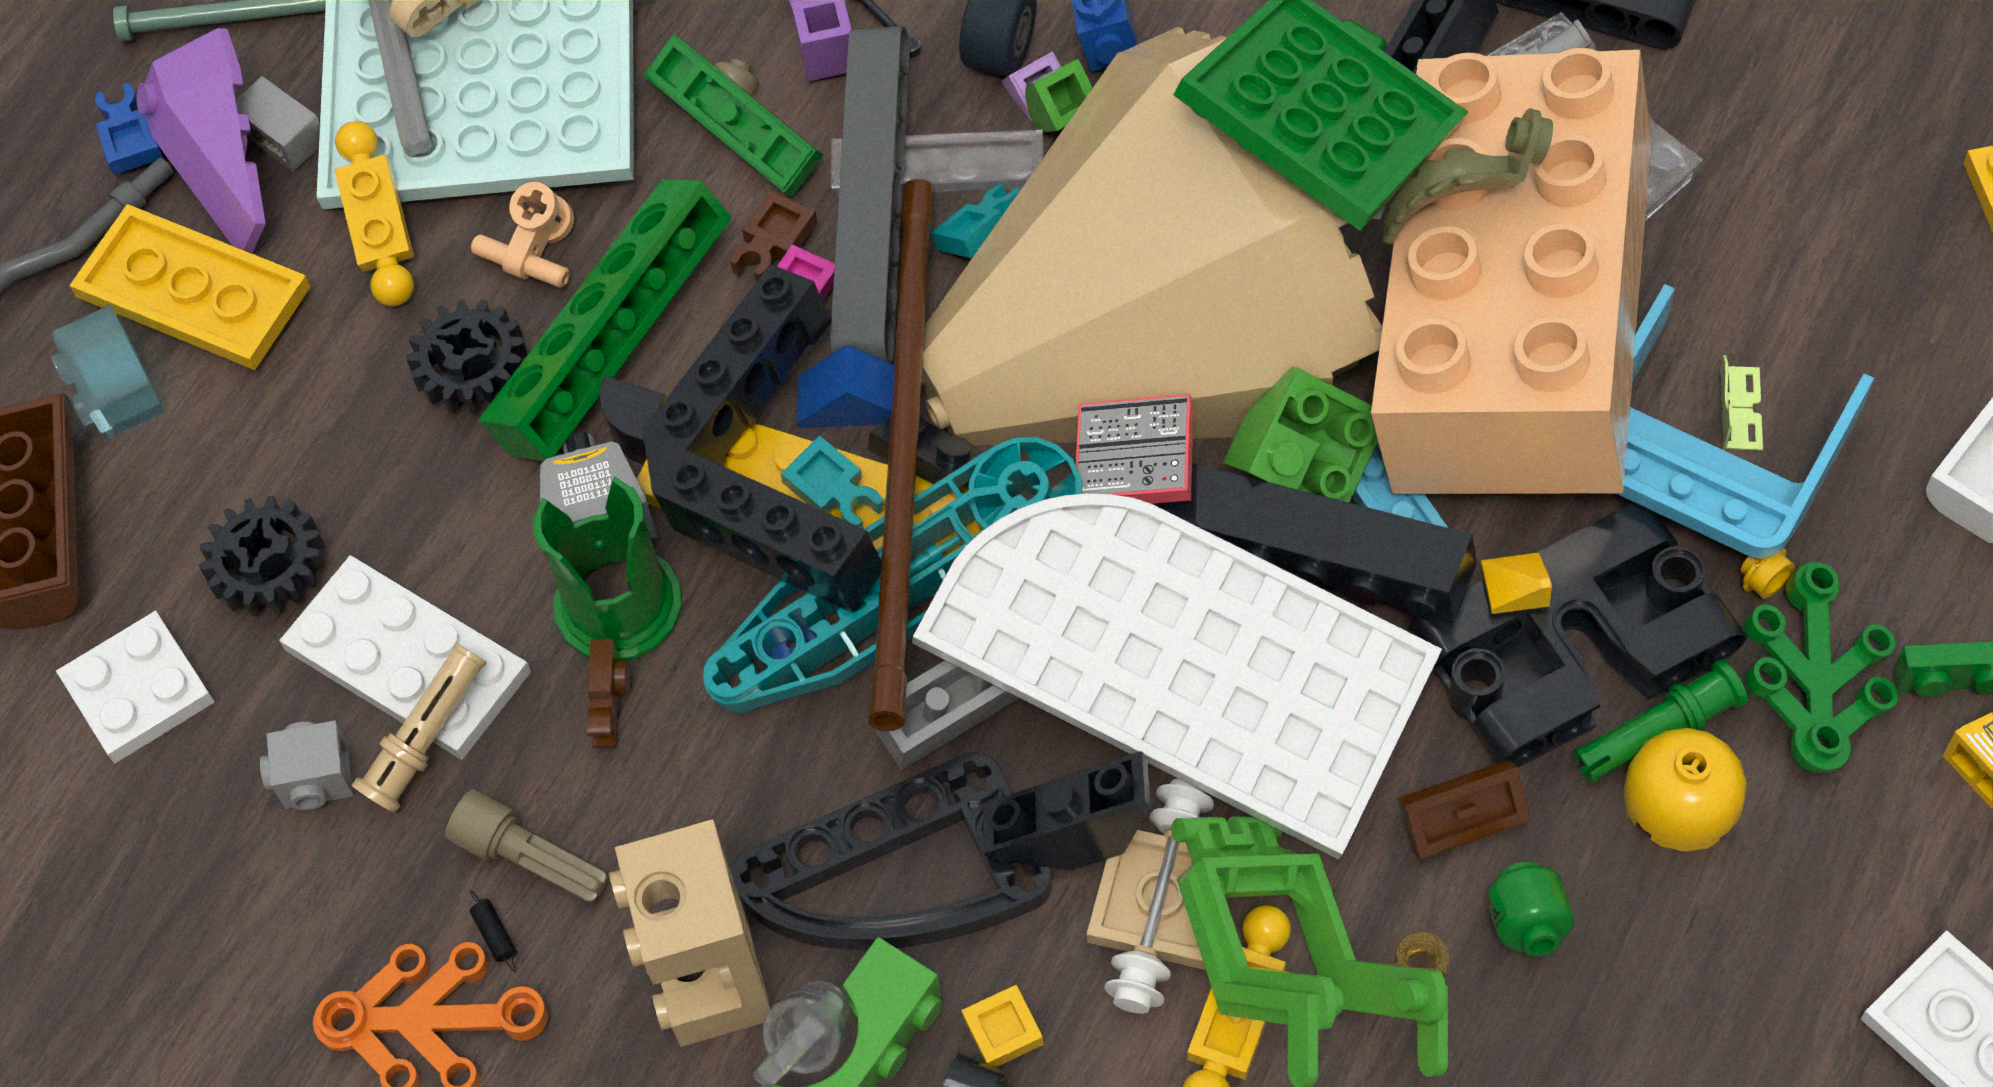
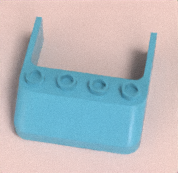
M1664 284L1635 334L1632 382L1667 323L1675 288ZM1863 374L1803 483L1791 482L1630 407L1623 493L1616 494L1745 555L1754 558L1772 557L1783 550L1804 520L1864 408L1874 378Z

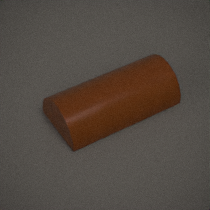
M64 392L0 408V628L26 629L53 624L72 614L79 603L73 406L71 400Z

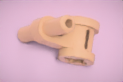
M540 182L526 183L514 192L510 200V214L518 226L509 245L479 234L471 243V251L474 255L502 265L503 271L523 280L533 277L562 288L569 281V269L540 257L547 243L561 241L569 234L574 224L573 210L564 199L557 196L545 184ZM524 203H527L529 205L528 210L524 208ZM556 216L560 218V223L554 220Z

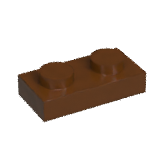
M1510 760L1398 798L1412 852L1419 859L1531 821L1518 768Z

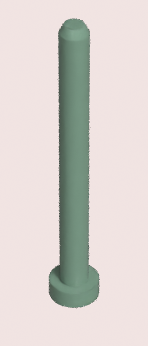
M237 0L132 12L129 5L114 7L113 19L118 40L120 42L134 41L135 33L323 12L326 10V0Z

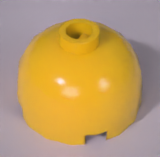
M1680 728L1663 731L1644 743L1629 764L1623 789V798L1628 817L1635 826L1636 822H1638L1643 830L1651 834L1650 840L1661 847L1686 852L1707 849L1718 843L1720 837L1729 833L1734 828L1743 811L1747 782L1742 763L1728 744L1709 732L1691 728Z

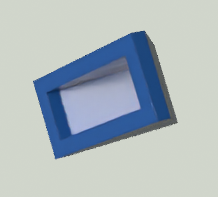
M846 345L798 375V428L882 424L891 418L894 365Z

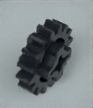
M461 299L458 300L457 311L449 313L441 305L437 307L439 316L437 321L433 322L425 318L420 321L424 335L410 336L409 342L413 352L406 355V360L412 372L411 376L418 391H425L429 403L434 405L443 399L448 411L454 412L460 402H466L472 413L477 411L478 400L486 399L491 404L496 397V392L504 387L523 362L522 359L527 357L528 350L517 320L510 321L505 308L501 306L491 314L486 300L481 299L474 310L468 309L465 300ZM490 334L502 343V348L497 347L495 340L489 338ZM433 364H438L441 372L446 373L444 377L434 370Z
M268 496L264 506L256 508L254 502L249 498L244 503L245 512L237 514L232 509L227 508L224 510L228 522L224 526L210 524L208 529L215 541L200 544L199 549L206 561L199 564V567L214 596L217 599L223 597L230 610L235 612L244 603L250 615L257 616L262 604H269L275 614L280 613L282 599L288 597L292 602L298 604L302 601L298 589L302 585L315 588L318 584L311 570L325 568V561L320 553V550L325 548V543L311 515L308 512L301 514L295 502L290 500L280 509L275 497ZM283 530L295 536L297 543H292L289 536L282 535ZM228 569H234L238 576H243L242 582L233 578L229 574Z

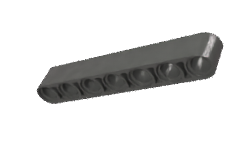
M905 26L851 29L849 33L831 319L832 354L842 347L849 345L890 364L893 363L895 352L901 210L910 69V46Z

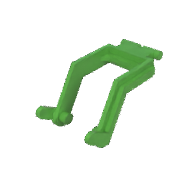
M1253 816L1230 817L1228 821L1223 817L1176 818L1173 821L1171 828L1172 836L1176 842H1186L1193 866L1177 879L1219 1012L1221 1015L1288 1025V1077L1294 1087H1312L1316 1083L1318 1078V1032L1331 1029L1335 1017L1342 1012V1009L1417 1021V1061L1421 1073L1426 1077L1442 1076L1446 1072L1448 1066V985L1445 984L1441 971L1356 960L1319 853L1297 854L1280 847L1277 839L1281 836L1282 831ZM1289 895L1292 899L1317 975L1248 966L1226 898Z

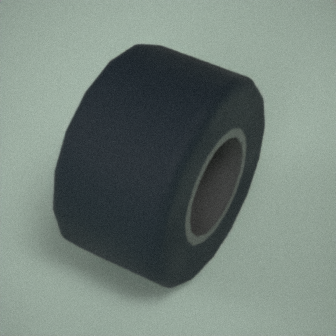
M968 0L963 15L959 40V53L963 64L969 68L1006 77L1018 71L1027 54L1032 38L1037 0Z

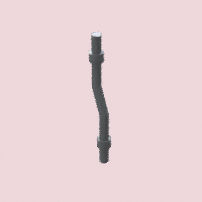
M159 157L133 181L129 183L125 180L109 193L111 200L66 239L1 263L0 293L14 281L80 256L110 229L127 204L139 209L143 208L147 204L145 198L174 173L171 166Z

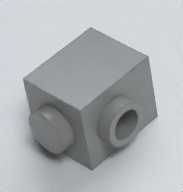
M336 720L319 724L297 722L288 725L282 731L266 733L268 755L260 757L261 777L267 791L274 790L285 809L313 810L323 806L326 801L354 796V787L351 786L353 784L350 744Z

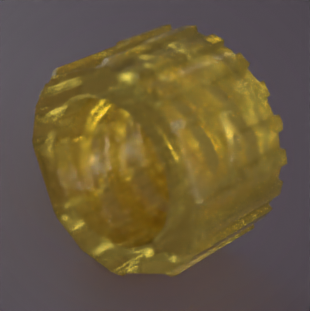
M1414 931L1409 936L1405 935L1404 940L1399 942V946L1396 949L1394 965L1412 967L1408 962V957L1416 952L1428 951L1433 954L1436 960V966L1431 969L1441 971L1445 980L1450 964L1449 948L1445 946V941L1429 931L1428 933Z

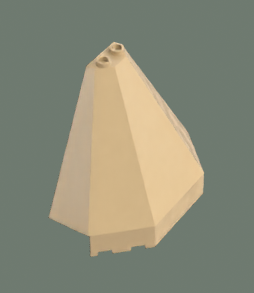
M1176 27L1123 52L1117 53L924 326L921 386L929 398L925 401V404L935 426L940 429L947 428L949 433L966 439L974 446L998 445L1015 437H1039L1052 443L1077 442L1079 404L1190 394L1194 404L1193 439L1235 437L1246 412L1292 367H1297L1333 385V377L1358 366L1360 359L1379 351L1382 325L1366 303L1367 300L1374 297L1360 254L1351 253L1344 243V237L1339 228L1348 222L1337 217L1331 209L1302 188L1290 183L1280 172L1255 154L1243 149L1237 141L1208 120L1199 117L1189 106L1173 96L1181 79L1227 37L1218 36L1211 40L1209 33L1193 30L1185 34L1183 28Z

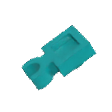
M998 184L985 193L983 201L978 205L968 203L930 233L937 250L972 258L1021 188L1016 187L1007 194L1004 186Z
M820 435L781 473L782 483L804 502L826 513L835 506L840 510L842 520L864 529L863 521L853 513L857 506L867 505L878 514L884 510L883 500L876 490L867 486H855L862 479L861 469Z

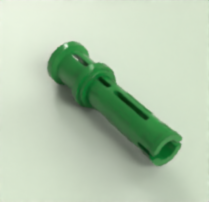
M1720 659L1711 664L1710 672L1683 686L1677 683L1669 687L1663 702L1583 747L1572 750L1574 762L1582 761L1584 763L1577 767L1587 782L1593 784L1600 777L1631 761L1647 740L1661 732L1680 728L1702 731L1705 729V722L1723 711L1731 707L1736 710L1743 708L1748 704V696L1737 673L1726 661Z

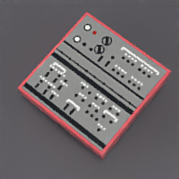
M1182 394L1079 404L1076 467L1083 483L1082 494H1112L1135 498L1150 504L1191 501L1194 413L1191 395Z

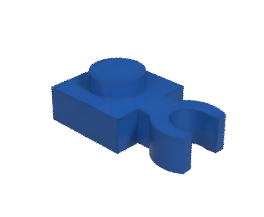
M129 83L122 85L125 97L117 104H109L103 92L96 93L95 97L96 104L105 121L96 123L107 163L113 175L154 162L159 157L164 158L161 148L151 136L146 116L138 111L137 95Z

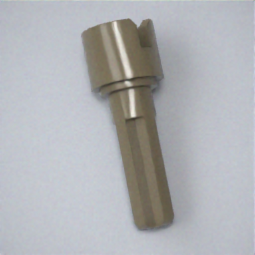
M474 789L468 791L459 801L445 831V837L452 843L485 862L503 857L588 903L595 902L602 894L608 879V875L604 870L519 826L515 809Z

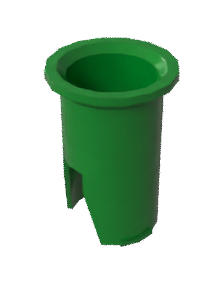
M615 476L611 482L605 505L607 514L589 516L573 524L571 517L567 513L542 498L536 515L532 516L533 536L544 553L557 586L553 597L554 620L565 642L585 658H589L591 639H614L621 660H636L658 649L675 630L681 614V585L670 564L655 553L644 519L643 503L634 487L628 486ZM627 562L626 580L630 591L614 599L596 601L592 590L584 582L583 578L590 571L606 563Z

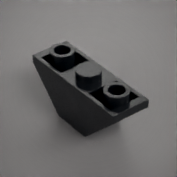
M1142 751L983 803V854L990 860L1069 871L1124 854L1150 809L1147 756Z

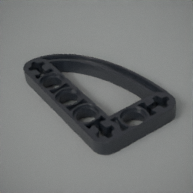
M978 752L963 754L752 847L737 857L731 870L743 906L762 925L777 934L801 943L845 950H868L877 937H880L895 948H903L943 941L977 932L1039 908L1049 898L1052 888L1049 867L1021 864L1028 877L1036 876L1034 878L1035 888L1025 892L1021 885L1013 886L1015 884V876L1011 862L990 860L983 854L982 804L1013 793L994 759ZM975 772L979 779L985 778V789L975 792L971 785L966 786L965 776ZM946 782L949 783L950 792H954L956 804L951 806L948 805L945 789L941 785ZM926 793L935 797L939 802L936 811L931 816L922 819L909 815L905 810L908 800L916 794ZM874 817L885 825L882 835L875 841L868 843L856 840L851 834L854 824L861 818ZM961 821H964L997 890L954 904L920 912L884 917L850 918L826 916L800 910L782 902ZM821 841L828 845L830 854L821 865L810 867L800 863L797 859L800 848L807 842ZM787 854L790 869L794 873L789 878L786 877L784 867L780 863L779 856ZM758 867L761 868L764 874H768L767 880L769 883L767 886L759 889L754 882H750V871Z

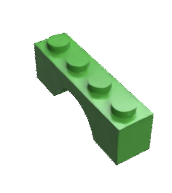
M877 937L843 984L848 1006L858 1020V1035L853 1051L837 1072L821 1082L805 1087H877L883 1078L887 1081L893 1079L907 1058L908 1049L905 1048L918 1029L923 1032L926 1031L934 1023L942 1009L943 1000L940 999L942 992L938 974L880 937ZM772 1084L769 1085V1087H783Z

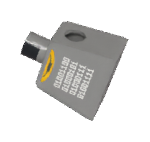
M585 432L574 433L562 445L564 454L547 458L541 463L540 502L542 498L548 500L554 506L567 513L571 517L573 524L589 516L607 514L605 505L611 482L616 476L628 486L634 487L643 503L644 519L650 538L657 537L645 494L618 443L610 441L596 445L592 435Z

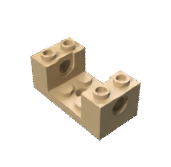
M708 820L615 847L620 870L609 873L610 881L619 910L630 907L634 927L623 930L628 953L633 967L644 964L652 984L661 983L663 992L652 995L661 1030L672 1028L680 1047L774 1020L746 913L714 820ZM675 899L679 901L678 906L675 908L650 914L654 905L661 900ZM705 970L702 976L695 981L682 982L677 980L679 977Z

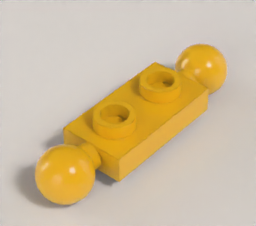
M350 121L342 125L337 131L335 147L339 155L351 164L334 169L357 264L363 272L377 268L370 283L375 299L386 306H399L407 302L414 290V281L410 272L403 266L398 265V262L413 258L414 253L391 162L385 154L372 158L378 147L377 135L373 128L361 121Z
M1258 906L1247 914L1242 927L1244 939L1248 944L1247 948L1242 947L1247 965L1285 971L1286 962L1270 957V955L1281 950L1287 944L1291 934L1290 921L1286 914L1275 906ZM1211 987L1187 1052V1060L1203 1065V1069L1192 1073L1184 1082L1183 1087H1230L1226 1080L1227 1074L1246 1080L1267 1022L1221 1015Z

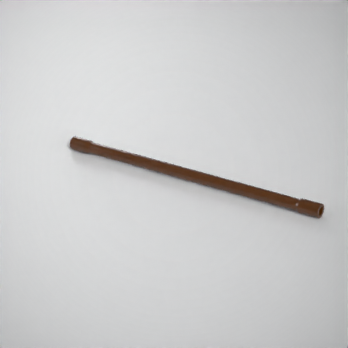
M925 179L907 181L903 186L901 226L903 236L875 669L871 675L868 723L871 727L887 732L898 730L905 723L907 676L905 674L929 238L930 230L933 226L935 198L933 184Z

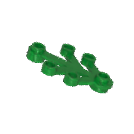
M1821 562L1803 564L1789 577L1786 583V595L1789 601L1798 610L1804 612L1805 655L1783 632L1786 622L1781 611L1772 605H1760L1745 619L1744 630L1753 642L1763 645L1773 658L1764 657L1759 659L1747 671L1745 681L1748 689L1754 695L1764 698L1793 730L1791 753L1797 764L1809 772L1830 773L1839 769L1848 760L1851 752L1849 736L1871 717L1877 718L1885 715L1898 701V692L1895 686L1885 678L1874 677L1857 691L1856 702L1833 718L1832 694L1869 664L1881 663L1894 651L1896 643L1889 629L1879 624H1872L1855 638L1854 646L1831 664L1829 604L1838 595L1839 580L1834 569ZM1812 580L1817 582L1820 587L1816 586ZM1758 618L1768 622L1771 631L1765 630L1759 624ZM1868 638L1875 640L1879 644L1881 651L1874 649L1870 645ZM1759 671L1767 673L1771 677L1773 684L1766 683L1761 678ZM1787 673L1806 693L1807 709L1784 687L1787 682ZM1871 691L1881 696L1883 704L1873 699ZM1817 737L1821 738L1828 748L1821 745Z

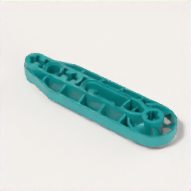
M1015 437L993 446L916 495L914 498V515L949 493H952L955 500L916 525H913L910 577L912 578H910L908 611L937 593L951 565L961 551L990 525L1020 508L1039 501L1065 495L1082 494L1083 483L1074 460L1055 443L1039 437ZM1021 453H1029V461H1021ZM1063 464L1072 474L1051 489L1046 473ZM969 481V491L962 494L958 487ZM1023 490H1027L1029 494L1035 496L1032 499L1026 500L1024 496L1018 494ZM884 516L864 528V530H867L872 542L883 536ZM976 520L980 532L972 536L965 527ZM955 531V536L937 547V542ZM961 543L962 546L945 557L942 555L950 548ZM881 546V547H879L878 549H876V551H877V553H878V555H879V557H880V559H881V561H882V546ZM880 576L853 613L807 593L769 617L785 597L799 589L784 581L776 584L726 643L708 658L704 666L703 678L709 696L721 709L732 713H746L761 706L841 684L874 663L876 643L861 653H858L854 645L877 631ZM926 611L913 620L907 621L906 642L913 638ZM835 612L840 620L836 624L830 625L825 617ZM806 626L809 627L815 637L810 642L802 630ZM785 640L796 642L794 651L788 657L783 659L771 658L774 647ZM848 649L853 655V658L833 671L805 678V676ZM757 658L766 669L761 673L758 672L752 662ZM738 674L741 683L737 687L732 688L728 679L732 675Z

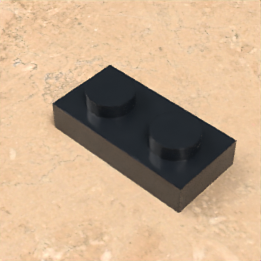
M919 416L916 475L935 484L985 452L970 444L966 439L940 429ZM891 418L869 433L868 451L888 460ZM969 481L958 487L961 493L969 488Z

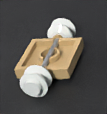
M1174 779L1170 784L1161 785L1156 790L1157 798L1165 806L1164 808L1153 810L1149 818L1163 835L1137 830L1124 854L1106 860L1087 931V943L1125 951V953L1115 955L1111 960L1112 966L1121 972L1120 978L1107 981L1104 988L1109 995L1114 997L1113 1003L1117 1007L1132 1013H1148L1150 1007L1163 1005L1164 996L1155 989L1156 982L1169 980L1171 972L1161 960L1205 970L1177 879L1192 867L1193 863L1186 842H1176L1172 836L1171 828L1176 818L1199 817L1200 813L1211 811L1214 807V801L1204 791L1180 779Z

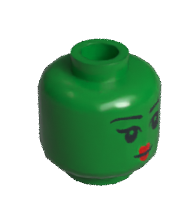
M1519 862L1503 869L1489 888L1487 903L1496 933L1501 944L1508 949L1526 953L1529 956L1547 955L1555 951L1559 947L1560 942L1572 931L1575 918L1561 876L1552 869L1542 867L1535 862Z

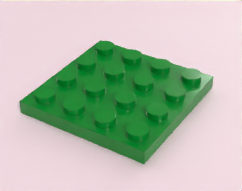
M1268 0L1181 79L1173 96L1189 106L1199 117L1211 122L1237 141L1243 149L1255 154L1284 175L1290 183L1302 188L1331 209L1337 217L1347 221L1359 231L1405 185L1423 163L1432 156L1441 143L1459 128L1468 113L1464 108L1313 0Z

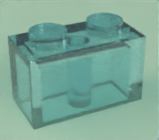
M112 305L106 306L51 332L60 352L51 356L54 366L64 384L67 386L74 382L79 392L71 396L70 400L83 425L87 426L94 422L105 441L166 413Z

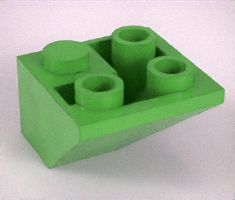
M1292 367L1246 412L1223 464L1254 479L1349 503L1378 443L1371 415L1372 405L1297 367Z

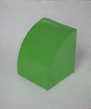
M1079 59L1071 60L1026 86V104L1037 133L1058 131L1065 127L1092 90L1091 83Z

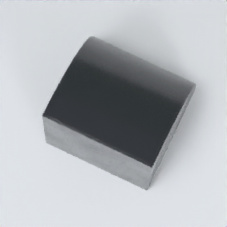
M604 376L600 388V402L611 437L615 443L620 445L625 456L644 465L647 457L642 430L666 400V395Z

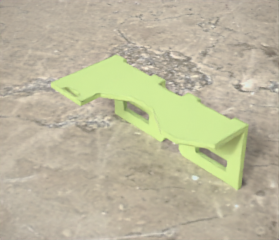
M1723 355L1720 365L1723 449L1763 451L1762 415L1760 413H1753V404L1758 405L1761 402L1760 367L1728 366L1727 357ZM1728 375H1729V392L1727 391V390H1728ZM1746 375L1753 378V392L1746 391ZM1748 425H1755V442H1749Z

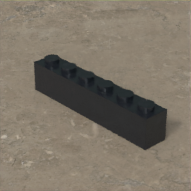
M1192 463L1191 501L1153 504L1321 589L1327 588L1349 594L1355 600L1368 605L1384 603L1405 609L1409 614L1424 620H1432L1436 617L1454 622L1477 565L1473 535L1470 533Z

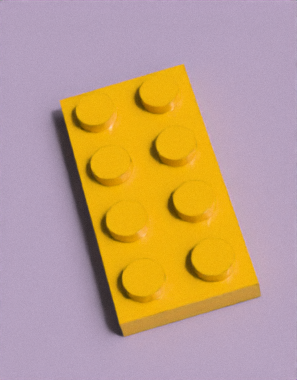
M129 204L122 210L69 285L74 295L79 299L252 370H256L311 287L304 274Z

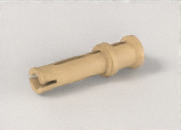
M456 642L453 650L429 686L424 690L421 698L396 735L390 733L388 737H383L379 743L382 751L364 778H356L351 786L375 803L396 813L400 807L398 798L416 771L423 772L428 765L426 761L429 757L425 754L456 709V706L481 668L485 667L487 662Z

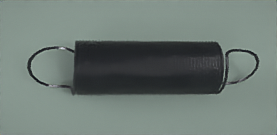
M470 890L473 899L478 903L473 905L469 912L496 962L505 961L510 969L516 972L513 958L516 956L517 950L490 899L479 900L476 894ZM511 957H512V964H513V966H514V968H515V971L511 968V966H510V965L508 964V962L506 961V960L510 959Z

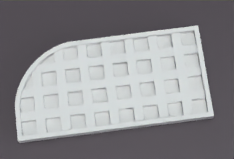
M1088 493L1065 495L1039 501L1006 515L983 530L965 546L954 560L912 639L913 644L1129 754L1142 751L1147 756L1149 764L1338 860L1345 851L1442 650L1153 504L1131 497Z

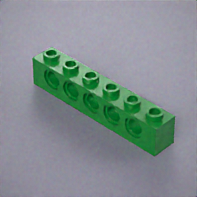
M662 179L478 419V422L511 457L544 461L555 456L599 397L604 376L614 377L732 219L703 181Z

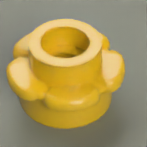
M1783 548L1778 554L1768 558L1748 556L1740 569L1745 575L1743 578V589L1746 592L1755 591L1762 599L1769 598L1779 591L1795 569V564L1786 557V549Z

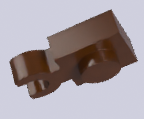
M770 190L742 229L744 241L747 243L740 245L733 251L730 258L732 272L739 275L747 264L758 263L759 265L754 271L755 281L757 282L776 256L782 259L791 245L799 248L802 246L818 223L816 211Z
M614 639L590 640L587 687L590 707L587 713L586 728L587 736H592L593 749L616 748V717L620 715L621 694L630 693L629 660H621Z

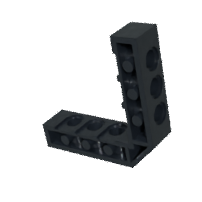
M770 264L643 428L642 432L652 493L674 531L853 613L881 575V559L867 530L723 466L725 464L723 457L746 427H753L757 421L755 416L778 385L784 386L789 379L787 376L788 371L809 344L815 345L831 323L830 315L814 281Z

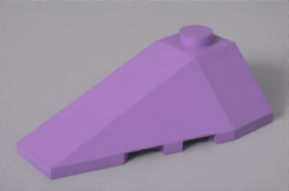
M217 28L153 61L145 83H140L138 86L137 107L139 113L146 116L153 139L230 244L253 254L266 224L256 164L245 161L247 150L246 134L251 131L248 114H238L234 89H240L243 85L241 68L228 29Z

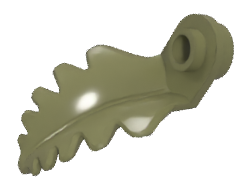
M1532 108L1527 109L1522 118L1514 117L1509 126L1505 142V148L1509 151L1508 156H1490L1454 148L1445 151L1442 161L1426 160L1418 169L1417 177H1411L1400 191L1387 202L1390 212L1383 218V243L1392 245L1405 223L1418 210L1436 200L1465 191L1514 188L1519 183L1524 182L1530 164H1541L1548 153L1553 135V121L1543 118L1539 110Z

